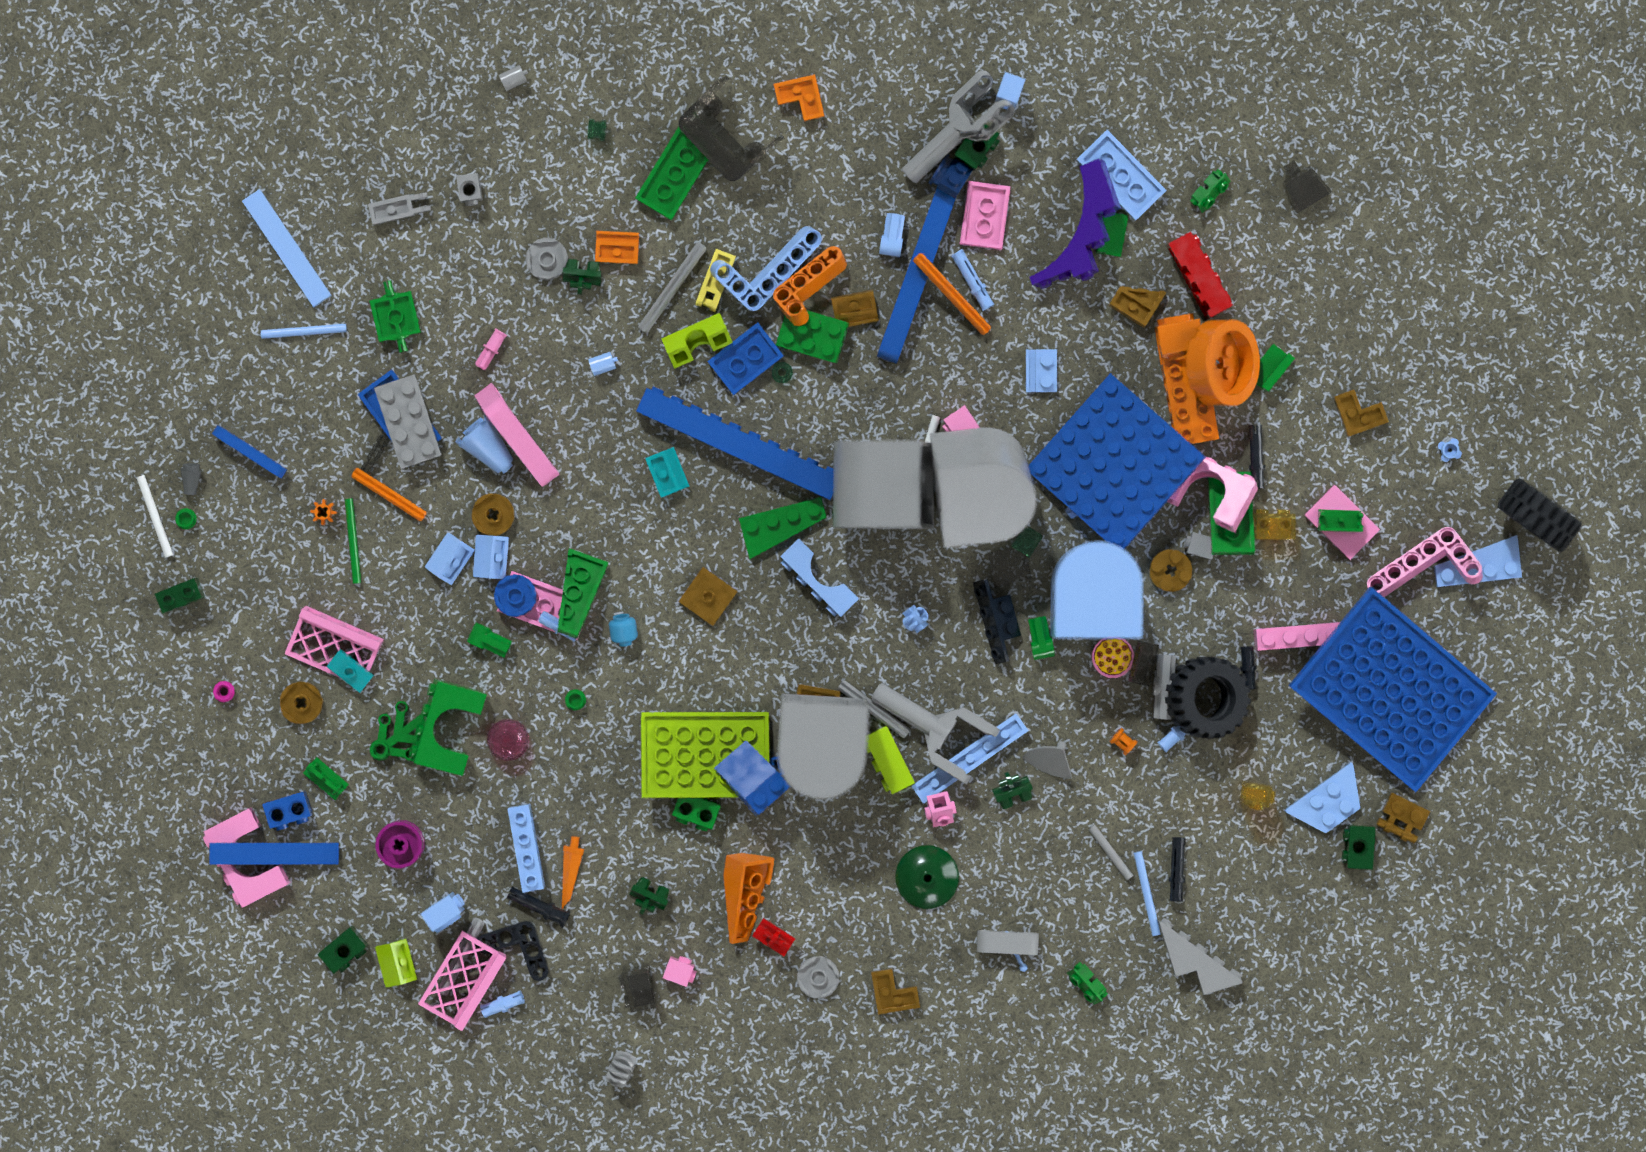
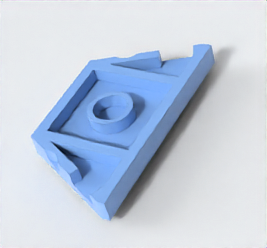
M1352 762L1287 807L1285 812L1324 833L1329 832L1360 809Z

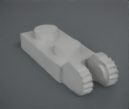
M427 193L411 196L408 194L368 204L372 224L378 225L431 211L430 206L427 205L414 209L412 201L428 198Z

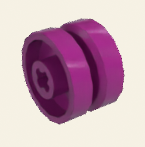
M397 820L387 824L380 830L376 838L375 849L378 857L384 864L392 868H404L412 865L421 857L425 847V839L422 831L416 824L408 820ZM398 840L404 841L402 848L397 845Z

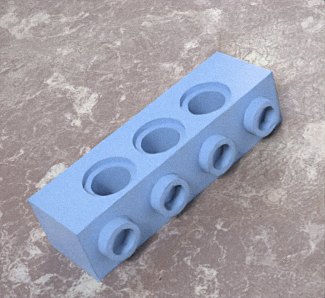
M531 804L509 807L508 814L522 893L544 889L545 882Z

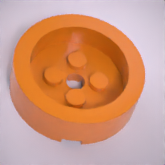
M1238 320L1206 321L1197 328L1198 333L1195 339L1190 340L1187 350L1186 369L1190 387L1192 390H1196L1199 395L1198 399L1207 405L1236 406L1242 404L1252 394L1259 376L1260 355L1255 336L1246 324Z

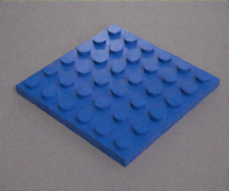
M1110 373L1028 467L1030 474L1105 541L1124 550L1206 457Z

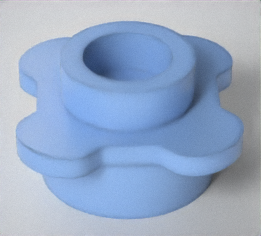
M1452 438L1449 442L1442 441L1438 444V449L1442 453V461L1448 462L1452 458L1459 459L1462 452L1459 451L1457 439Z

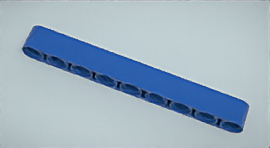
M938 188L935 191L877 354L878 358L895 364L898 362L927 280V276L913 262V259L916 255L922 253L933 263L955 202L953 197Z

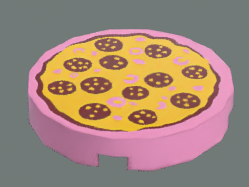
M1102 638L1093 648L1092 662L1094 668L1101 675L1108 678H1118L1125 675L1131 669L1134 662V652L1131 645L1123 638Z

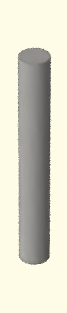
M1093 825L1088 829L1124 878L1129 880L1133 874L1097 826Z

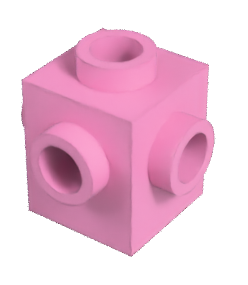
M948 792L927 796L928 807L924 808L927 820H931L933 827L954 823L953 814H956V807L954 801L950 802Z

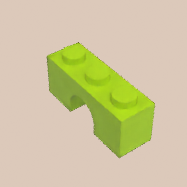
M720 313L661 338L674 369L693 361L692 352L699 345L708 344L712 347L713 351H716L733 343Z

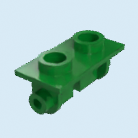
M1219 169L1213 171L1204 181L1208 189L1206 190L1200 185L1191 195L1192 199L1190 202L1194 206H1198L1202 213L1206 209H1210L1220 193H1224L1229 187L1231 181L1227 174H1223Z
M318 757L303 772L304 775L334 800L349 785Z
M1078 962L1074 969L1067 972L1070 982L1081 989L1084 998L1088 1002L1095 1005L1102 1002V999L1108 995L1106 987L1097 978L1092 982L1089 981L1094 974L1085 963Z

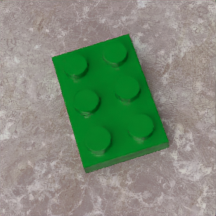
M807 310L809 314L808 321L802 326H796L784 316L776 346L837 364L848 330V322Z

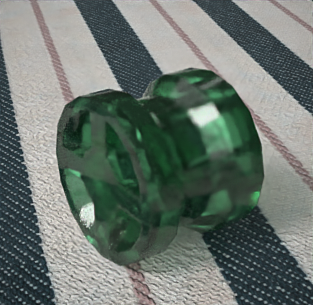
M590 118L587 139L593 140L598 138L600 141H605L607 120L599 122Z

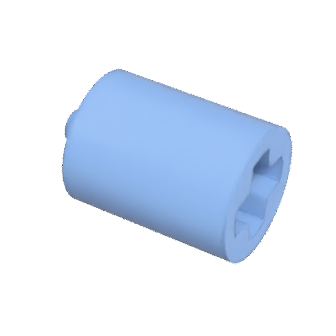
M611 352L588 359L594 376L616 369L615 362L618 361L617 357H612Z

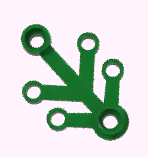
M399 701L396 703L395 709L397 712L394 733L387 740V726L391 723L392 719L386 713L379 716L378 739L370 745V754L374 759L385 760L390 755L411 760L406 755L410 748L404 750L392 747L397 742L416 743L417 736L410 735L409 733L415 730L418 724L422 723L423 716L420 714L403 727L405 712L409 708L407 702ZM400 703L405 704L406 708L404 711L398 709ZM383 716L388 717L389 721L387 724L381 722ZM378 746L384 747V752L382 754H379L377 752Z

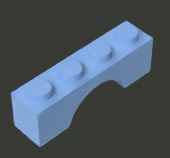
M798 538L780 556L783 559L781 564L789 572L793 569L798 574L796 579L804 587L808 584L813 589L811 594L819 602L823 599L828 604L826 609L834 617L837 614L841 617L859 598L845 584L835 587L820 584L811 572L810 565L814 553Z

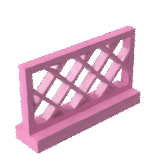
M305 606L300 612L299 620L285 654L339 677L323 665L325 663L329 664L333 657L329 659L325 647L335 644L339 651L341 647L338 642L343 640L350 641L353 650L345 653L355 652L359 664L365 668L364 664L368 663L366 669L370 672L384 639ZM302 623L310 624L314 633L304 636L301 631ZM327 631L331 633L333 641L323 645L319 633ZM315 635L320 646L310 650L305 639ZM302 640L306 652L298 654L291 651L294 643ZM366 648L373 651L370 659L362 662L358 650ZM321 649L326 660L318 663L314 661L311 653Z
M461 931L418 1002V1005L463 1031L504 963L506 954ZM463 937L471 941L473 950L461 952L459 944ZM486 950L492 953L488 961L479 963L478 951ZM474 953L477 964L465 967L462 955ZM460 957L462 968L450 971L449 960ZM478 967L480 974L478 979L468 981L466 970ZM463 971L466 982L454 985L451 974ZM449 975L451 986L439 989L437 982L439 977ZM475 983V984L473 985L472 989H470V985H469V984ZM434 985H436V990L431 991ZM467 985L469 992L467 997L457 999L455 988ZM452 989L455 1000L443 1003L440 992ZM438 993L440 1004L431 1006L425 1002L428 995ZM456 1003L458 1012L455 1017L452 1018L446 1015L444 1006Z

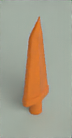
M571 836L570 846L564 845L562 909L572 897L582 855L584 854V849L578 848L580 837Z

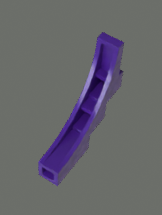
M1100 158L1080 166L1084 185V203L1076 233L1067 248L1054 262L1044 270L1029 277L1033 286L1040 287V289L1047 288L1052 285L1053 281L1058 279L1063 281L1071 278V274H1073L1074 278L1086 281L1093 278V274L1099 272L1091 248H1101L1105 245V242L1110 241L1102 216L1104 218L1113 216L1117 210L1121 209L1106 163Z

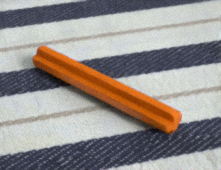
M359 468L353 471L351 475L353 479L418 521H422L426 516V511Z

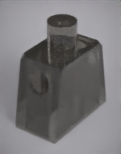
M1295 160L1284 166L1290 178L1284 181L1282 185L1295 215L1332 193L1331 189L1310 166L1301 171Z

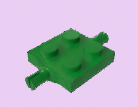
M392 280L385 281L383 285L386 294L378 299L369 300L379 342L397 341L399 353L406 352L408 350L405 339L410 335L421 333L412 291L396 293L393 290Z

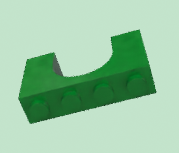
M434 678V682L429 684L427 690L429 699L427 704L424 703L422 707V723L417 725L415 732L417 740L415 745L412 744L409 757H411V761L414 764L463 776L469 755L465 752L439 745L433 734L434 723L441 713L449 709H461L481 715L487 694L480 690Z

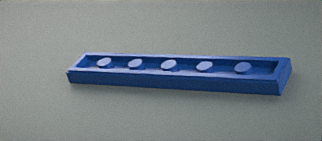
M209 843V865L339 864V843Z

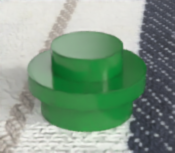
M183 508L177 512L175 522L181 529H191L197 522V516L193 510Z
M573 689L566 694L565 704L571 710H580L586 704V696L581 690Z

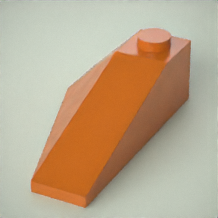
M747 853L726 855L724 887L729 943L735 944L749 940L757 919L754 912L759 903L762 904L765 898L761 894L765 884L770 885L775 858Z

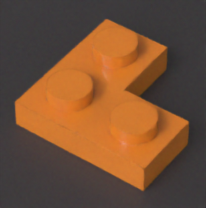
M815 74L774 84L778 106L799 101L804 121L825 117Z

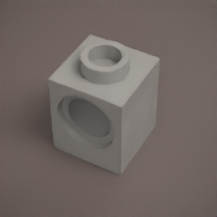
M479 174L456 176L460 202L465 203V206L478 205V201L483 200ZM468 185L475 186V193L471 196H467L464 193V189Z
M1191 532L1190 536H1186L1183 546L1187 548L1186 553L1212 560L1211 537Z

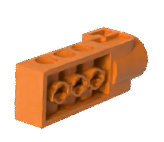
M1194 313L1158 319V326L1155 327V336L1171 427L1190 444L1219 439L1214 406L1204 404L1198 399L1199 395L1196 390L1191 389L1187 376V350L1190 340L1195 339L1198 333L1197 328L1201 325L1200 319H1194Z

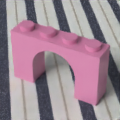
M1206 457L1167 502L1178 507L1188 487L1194 481L1203 477L1215 478L1222 482L1226 488L1225 496L1213 517L1215 524L1235 533L1258 490L1257 483L1250 475L1244 474L1242 476L1236 473V470L1226 465L1222 467L1212 458Z
M251 807L204 831L205 836L203 839L208 848L209 843H235L243 835L261 827V824ZM281 864L257 876L242 874L234 865H217L218 867L221 866L225 873L222 875L227 886L231 885L234 891L232 894L234 901L237 905L240 904L242 908L290 884Z

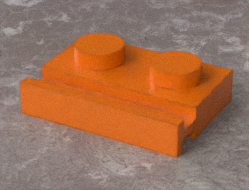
M596 231L595 262L638 264L639 233Z

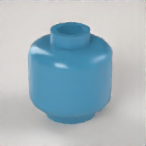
M629 614L613 616V620L608 625L612 642L619 643L621 647L631 645L632 641L638 637L636 620L630 617Z

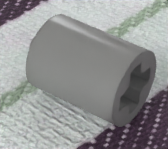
M520 65L499 74L505 90L508 91L527 82L525 75L528 74L527 69L522 71Z

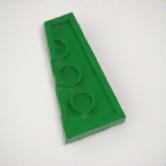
M819 497L739 518L749 560L825 519L826 514L822 498Z

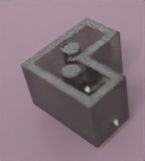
M649 964L624 968L619 976L621 989H625L627 994L624 995L626 1008L630 1007L631 1012L656 1008L657 1004Z

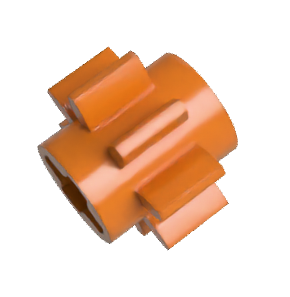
M323 499L320 505L314 502L316 508L315 510H310L316 516L313 521L315 522L320 519L321 525H325V520L333 523L332 515L338 514V512L332 510L334 503L327 505L326 499ZM320 508H328L326 512L328 514L327 517H320Z

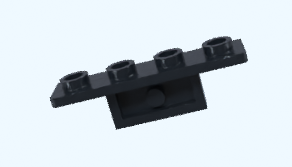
M988 579L973 582L974 594L978 600L979 612L984 622L985 634L990 644L994 663L1008 662L1010 660L1004 640L1021 636L1011 596L1006 595L993 599Z

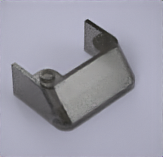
M725 76L719 78L679 118L678 125L686 137L727 180L737 181L758 165L785 138L783 135L774 138L766 147L760 142H751L745 148L733 138L715 118L722 110V102L715 93L729 80Z

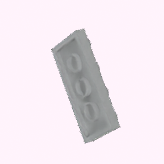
M414 374L375 387L374 389L400 468L404 469L442 456L416 375Z

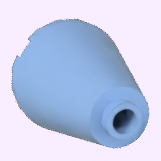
M486 414L484 415V420L480 417L463 432L465 437L462 440L459 437L456 440L458 446L496 473L502 472L504 474L513 466L511 463L513 458Z

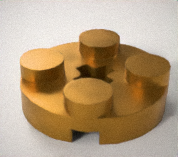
M500 494L481 496L475 502L472 509L474 526L486 535L498 536L510 529L514 521L513 505L506 497ZM490 509L493 511L498 510L497 520L493 518L488 519L487 516L490 514Z
M1168 549L1155 555L1150 564L1149 575L1156 587L1163 591L1175 592L1183 589L1192 578V565L1185 554L1178 550ZM1167 565L1177 567L1173 577L1170 574H1165Z
M300 681L290 684L283 690L280 696L281 712L292 723L305 724L312 722L322 711L323 698L318 688L311 683ZM304 697L307 706L305 708H298L296 699Z

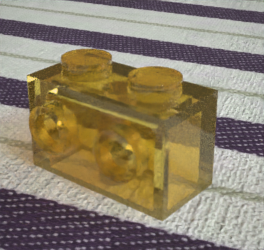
M1257 509L1256 514H1253L1255 539H1296V514H1290V510H1277V514H1269L1267 509Z
M1243 780L1240 802L1248 804V808L1263 811L1264 807L1269 808L1270 803H1274L1275 791L1272 790L1273 786Z

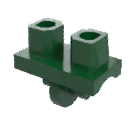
M568 259L567 265L563 267L562 271L563 282H569L571 288H578L577 294L582 295L583 289L591 290L592 285L601 286L602 279L599 262H588L587 270L579 269L580 261Z
M1005 772L1006 779L999 781L1000 786L992 789L996 801L1000 803L1003 809L1014 805L1011 799L1013 796L1019 795L1021 802L1032 799L1031 790L1033 787L1028 776L1019 778L1017 774L1010 777L1009 772Z
M641 877L636 885H633L629 895L637 898L634 905L641 907L639 914L643 915L645 910L653 913L656 907L664 911L668 903L669 889L659 885L654 894L648 891L651 881L644 877Z

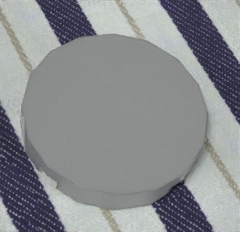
M542 238L536 240L528 248L525 261L527 268L533 276L541 280H552L562 274L563 267H566L568 262V255L564 246L557 240Z
M813 956L806 959L800 965L797 973V982L801 991L807 996L817 999L825 998L836 990L839 983V971L830 959L823 956Z

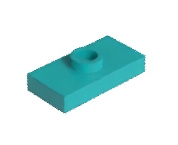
M341 649L326 666L359 693L374 676Z

